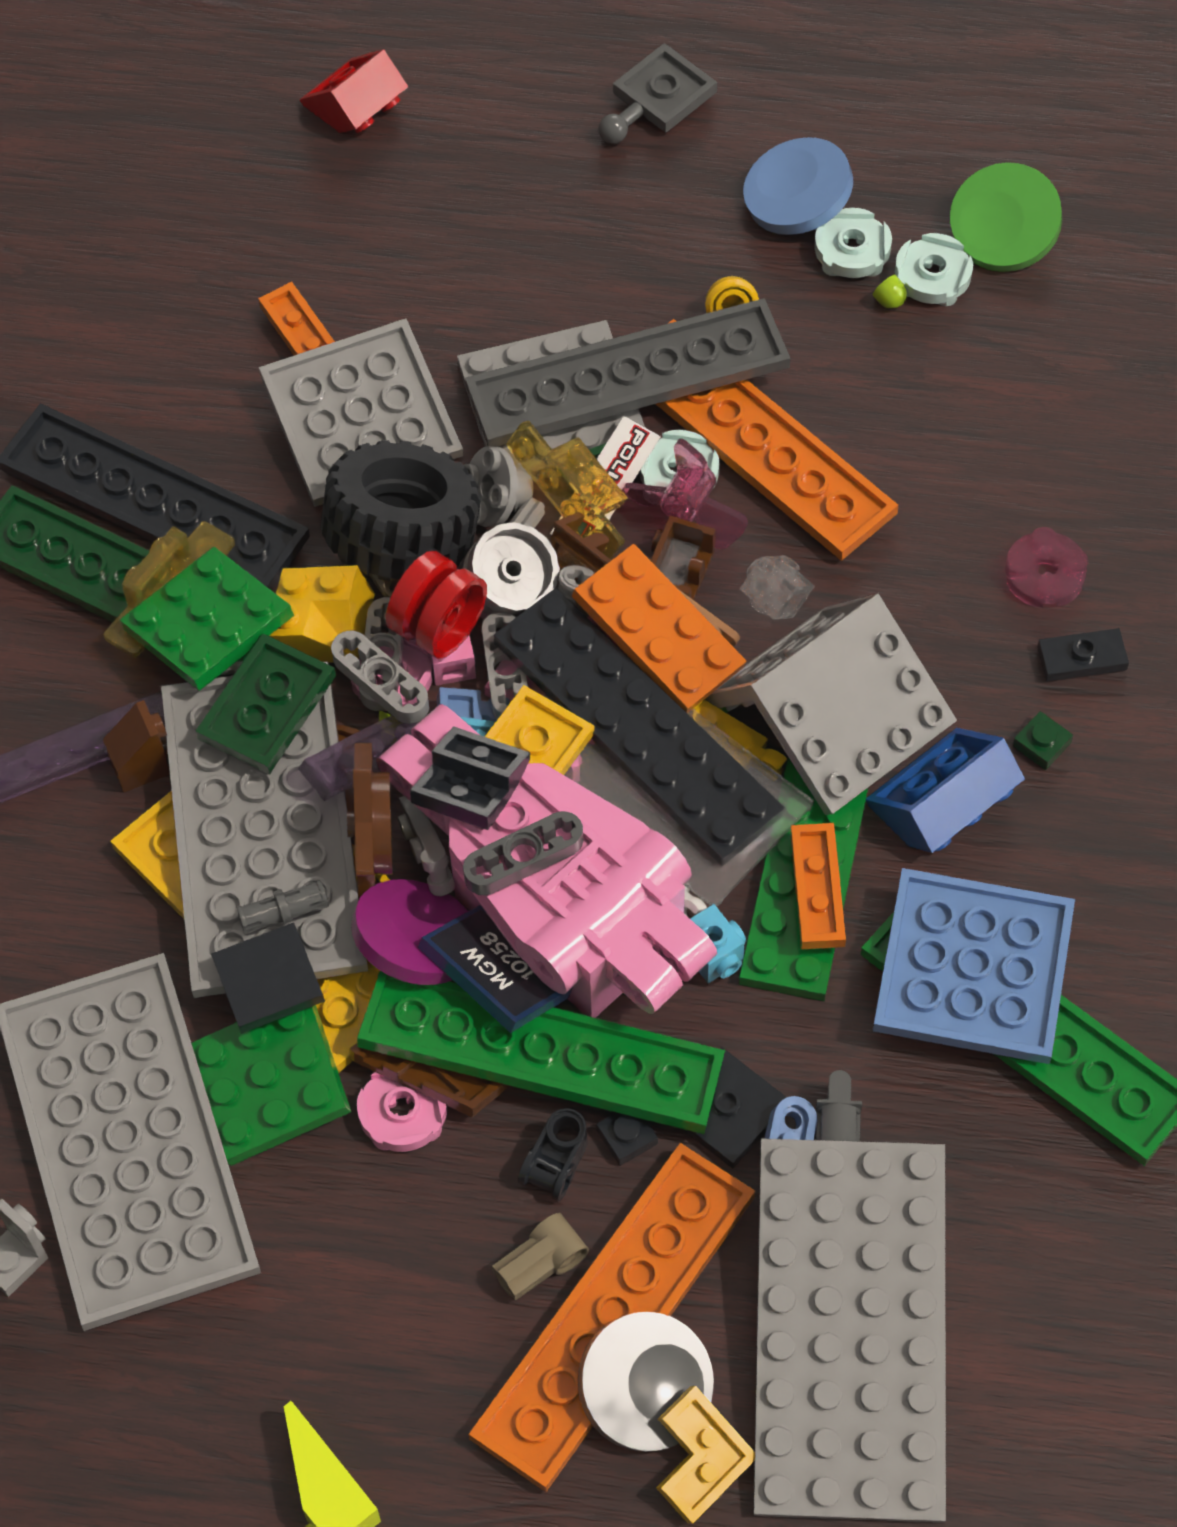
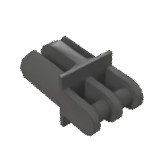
M836 1070L830 1075L826 1099H817L816 1140L860 1142L862 1101H851V1077L843 1070Z

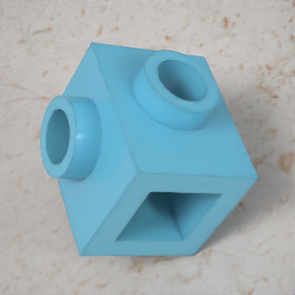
M713 904L690 918L709 936L717 950L716 956L699 971L707 983L712 982L719 976L722 979L727 978L741 967L746 942L745 935L739 925L734 920L728 922L716 905Z

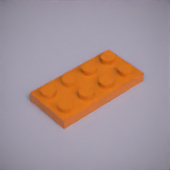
M632 544L576 587L571 596L630 659L686 713L690 712L742 670L747 662L635 544Z

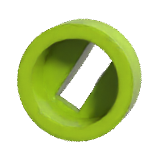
M892 275L884 280L872 295L885 308H897L907 298V290L897 275Z

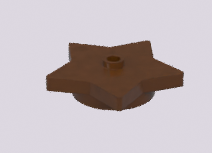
M372 743L354 744V811H347V837H355V867L359 899L364 892L376 885L375 875L392 874L390 772H373Z

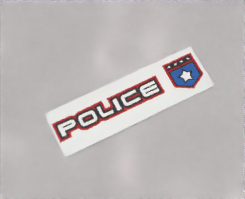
M623 416L560 519L580 512L585 517L576 533L582 538L594 533H601L661 436Z

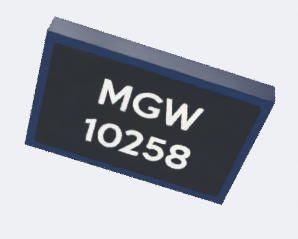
M481 905L423 936L418 946L429 959L510 1033L568 999L573 989L572 987L566 994H559L543 983L528 964L518 956Z

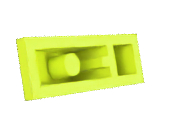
M292 1401L284 1406L289 1439L302 1509L309 1523L305 1527H375L378 1525L381 1519L376 1506Z

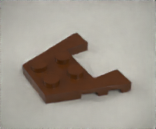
M357 1043L349 1051V1058L354 1062L436 1101L439 1100L472 1118L510 1086L359 1048Z

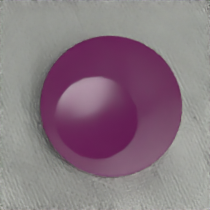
M404 879L389 880L372 886L360 897L351 920V932L354 942L362 955L385 974L413 984H442L452 981V979L418 948L423 936L468 911L450 894L443 896L432 895L427 883Z

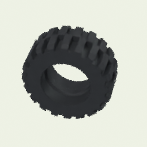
M389 440L378 441L376 445L366 443L359 445L355 451L350 449L344 453L329 469L325 484L321 532L334 554L338 553L337 556L340 561L347 566L351 564L358 565L362 574L368 576L371 573L377 575L380 580L390 581V578L401 579L410 565L427 551H437L451 559L459 567L461 560L474 544L481 494L478 491L479 487L472 474H469L467 468L461 462L455 463L452 456L445 452H435L433 447L424 444L421 447L411 445L410 441L400 440L399 443H390Z

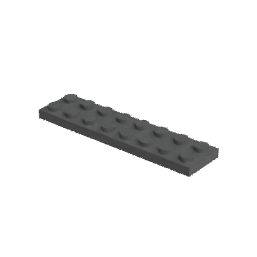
M763 298L465 377V381L487 446L497 447L790 368L791 358L767 302Z

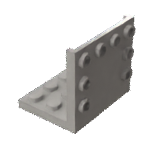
M878 593L823 608L745 664L742 670L704 699L717 708L725 707L727 711L741 704L744 707H748L755 703L825 815L835 813L957 721Z

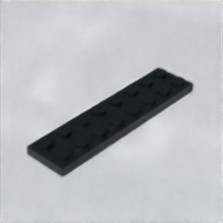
M41 403L0 455L1 471L191 561H196L212 547H216L270 590H273L279 582L282 569L290 566L310 537L309 528Z
M554 588L494 634V644L554 703L595 726L591 739L722 867L784 816L786 808L557 588Z

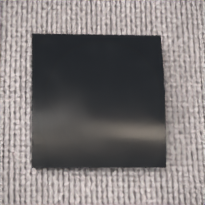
M453 726L432 750L431 767L410 789L411 803L488 830L498 818L518 786L529 763L530 752Z

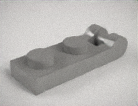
M405 796L400 797L404 814L397 817L405 840H409L417 864L422 863L423 869L430 874L427 878L430 892L435 896L451 893L455 888V883L448 867L445 849L429 818Z

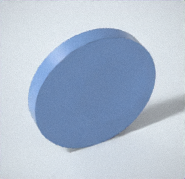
M819 138L793 139L768 150L753 164L745 179L743 188L744 200L751 217L765 230L785 235L805 233L826 224L843 209L852 192L853 174L845 154L835 144Z

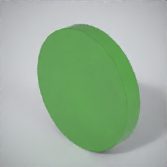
M999 163L985 167L971 175L960 186L953 199L950 210L953 238L964 245L963 251L968 257L971 256L974 264L987 270L1010 272L1029 267L1042 259L1052 249L1060 234L1062 209L1057 190L1044 174L1027 165Z

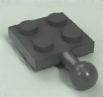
M664 43L613 83V94L628 104L629 107L619 115L608 114L604 116L598 126L599 135L605 142L617 144L626 137L628 126L641 116H644L666 133L717 93V81Z

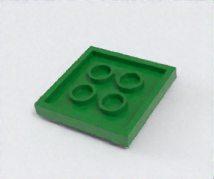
M212 547L122 617L120 622L124 631L200 691L252 650L262 634L269 636L291 619L294 614L289 603L216 547Z
M316 1005L242 1034L236 1022L191 1043L226 1159L230 1166L351 1112Z

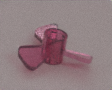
M678 439L674 445L677 471L667 487L638 483H626L624 485L622 493L639 505L647 507L660 505L662 511L668 517L671 515L690 522L695 520L697 524L716 529L715 548H728L747 528L748 520L744 514L708 497L716 485V477L711 469L708 468L704 456L684 439Z

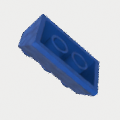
M956 728L868 796L866 803L909 847L933 853L948 846L951 838L964 827L977 823L982 818V813L993 804L1007 799L1013 793V789L1024 781L1025 778L1003 737Z

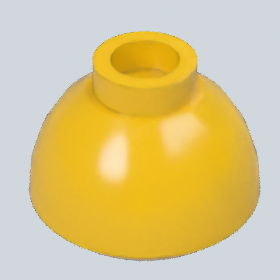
M737 276L723 277L713 283L708 290L705 298L706 313L759 300V297L754 287L747 280Z

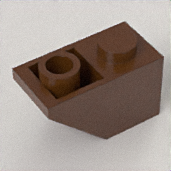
M144 700L135 703L103 738L109 761L123 793L170 775L166 760L168 758L165 727L158 712L150 715Z

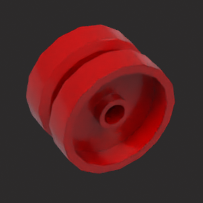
M427 551L410 565L397 583L388 603L385 615L386 626L407 641L416 639V645L435 658H446L459 648L476 625L485 605L487 583L467 569L457 570V565L439 552Z

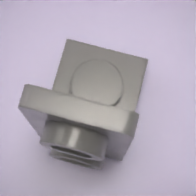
M0 1199V1216L7 1228V1231L0 1236V1290L9 1297L48 1259V1256L41 1244L45 1237L35 1227L37 1221L20 1204L12 1208L3 1199Z

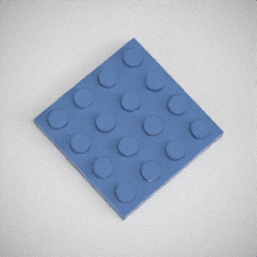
M902 868L873 1031L1050 1064L1075 899Z

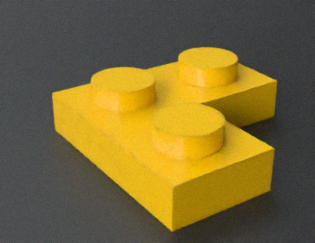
M690 1386L658 1418L661 1424L689 1455L656 1489L689 1524H693L755 1461L753 1449L696 1386Z

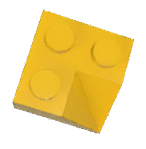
M358 565L283 568L276 594L290 604L294 616L269 636L322 662L328 661V663L333 662L331 645L338 634L344 631H357L365 636L367 612L369 606L373 603L375 593ZM347 648L343 650L344 657L351 653L359 659L358 648L353 651Z

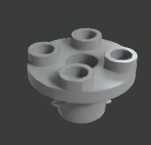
M483 447L474 455L470 464H464L469 474H472L479 487L478 491L481 494L477 525L496 527L499 524H503L510 516L512 510L515 513L518 508L533 496L534 485L532 477L527 471L522 470V465L514 464L510 454L501 447Z

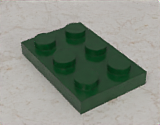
M262 634L196 729L197 739L270 775L336 677L335 668L268 635Z

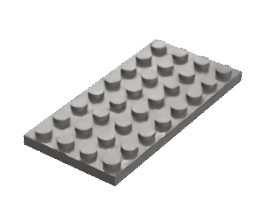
M233 676L215 678L200 691L188 682L161 686L191 991L194 998L226 993L211 956L212 953L285 926L282 922L244 934L236 907L274 896L273 892L280 889L286 892L318 880L322 882L329 907L292 918V923L294 922L316 978L321 979L368 971L367 959L357 948L351 932V920L359 898L351 837H347L348 810L331 684L270 775L197 739L196 729Z
M164 953L1 1003V1032L83 1330L86 1331L260 1274L261 1270Z
M761 1138L754 1516L945 1523V1144Z

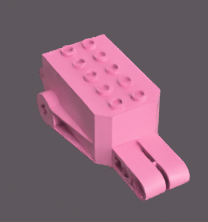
M443 704L438 705L411 729V735H403L376 759L379 770L381 772H390V783L410 802V789L432 765V750L453 726L480 735L455 712ZM528 763L514 793L488 830L415 805L449 836L455 898L469 910L481 905L518 956L528 964L537 977L548 987L559 994H566L573 987L568 1000L586 1016L596 1018L622 993L645 1012L654 1014L682 988V981L688 982L717 954L716 947L709 936L684 914V884L690 880L692 873L690 866L678 848L659 832L650 829L640 820L544 763ZM556 812H570L581 820L584 840L581 849L574 855L490 895H478L467 888L464 880L463 864L466 857L472 852ZM560 828L556 830V837L561 836L564 840H569L571 832L566 833ZM540 836L544 851H548V843L544 844L543 837ZM525 844L515 847L511 852V856L519 862L530 861L536 855V850L532 846ZM498 856L499 864L503 863L504 870H508L504 862V856ZM483 866L476 868L477 874L483 875L485 879L491 877V870L487 871Z

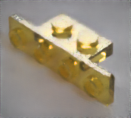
M526 420L520 423L506 443L507 448L563 518L577 512L585 516L581 526L577 529V534L585 538L594 533H603L609 538L607 547L602 553L612 560L624 545L625 540L605 514L621 507L626 501L627 496L579 437L551 449L530 421Z
M203 521L188 538L186 533L173 526L164 537H159L155 540L149 554L138 566H133L127 572L122 587L128 606L104 632L105 640L131 657H138L145 647L124 631L120 619L212 547H216L223 554L227 555L235 546L234 538L210 523Z

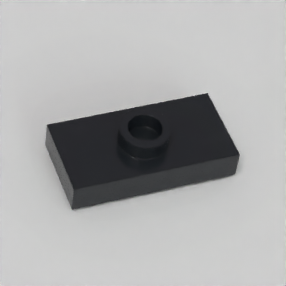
M1120 628L1045 638L1038 641L1037 648L1046 682L1126 671L1129 666Z

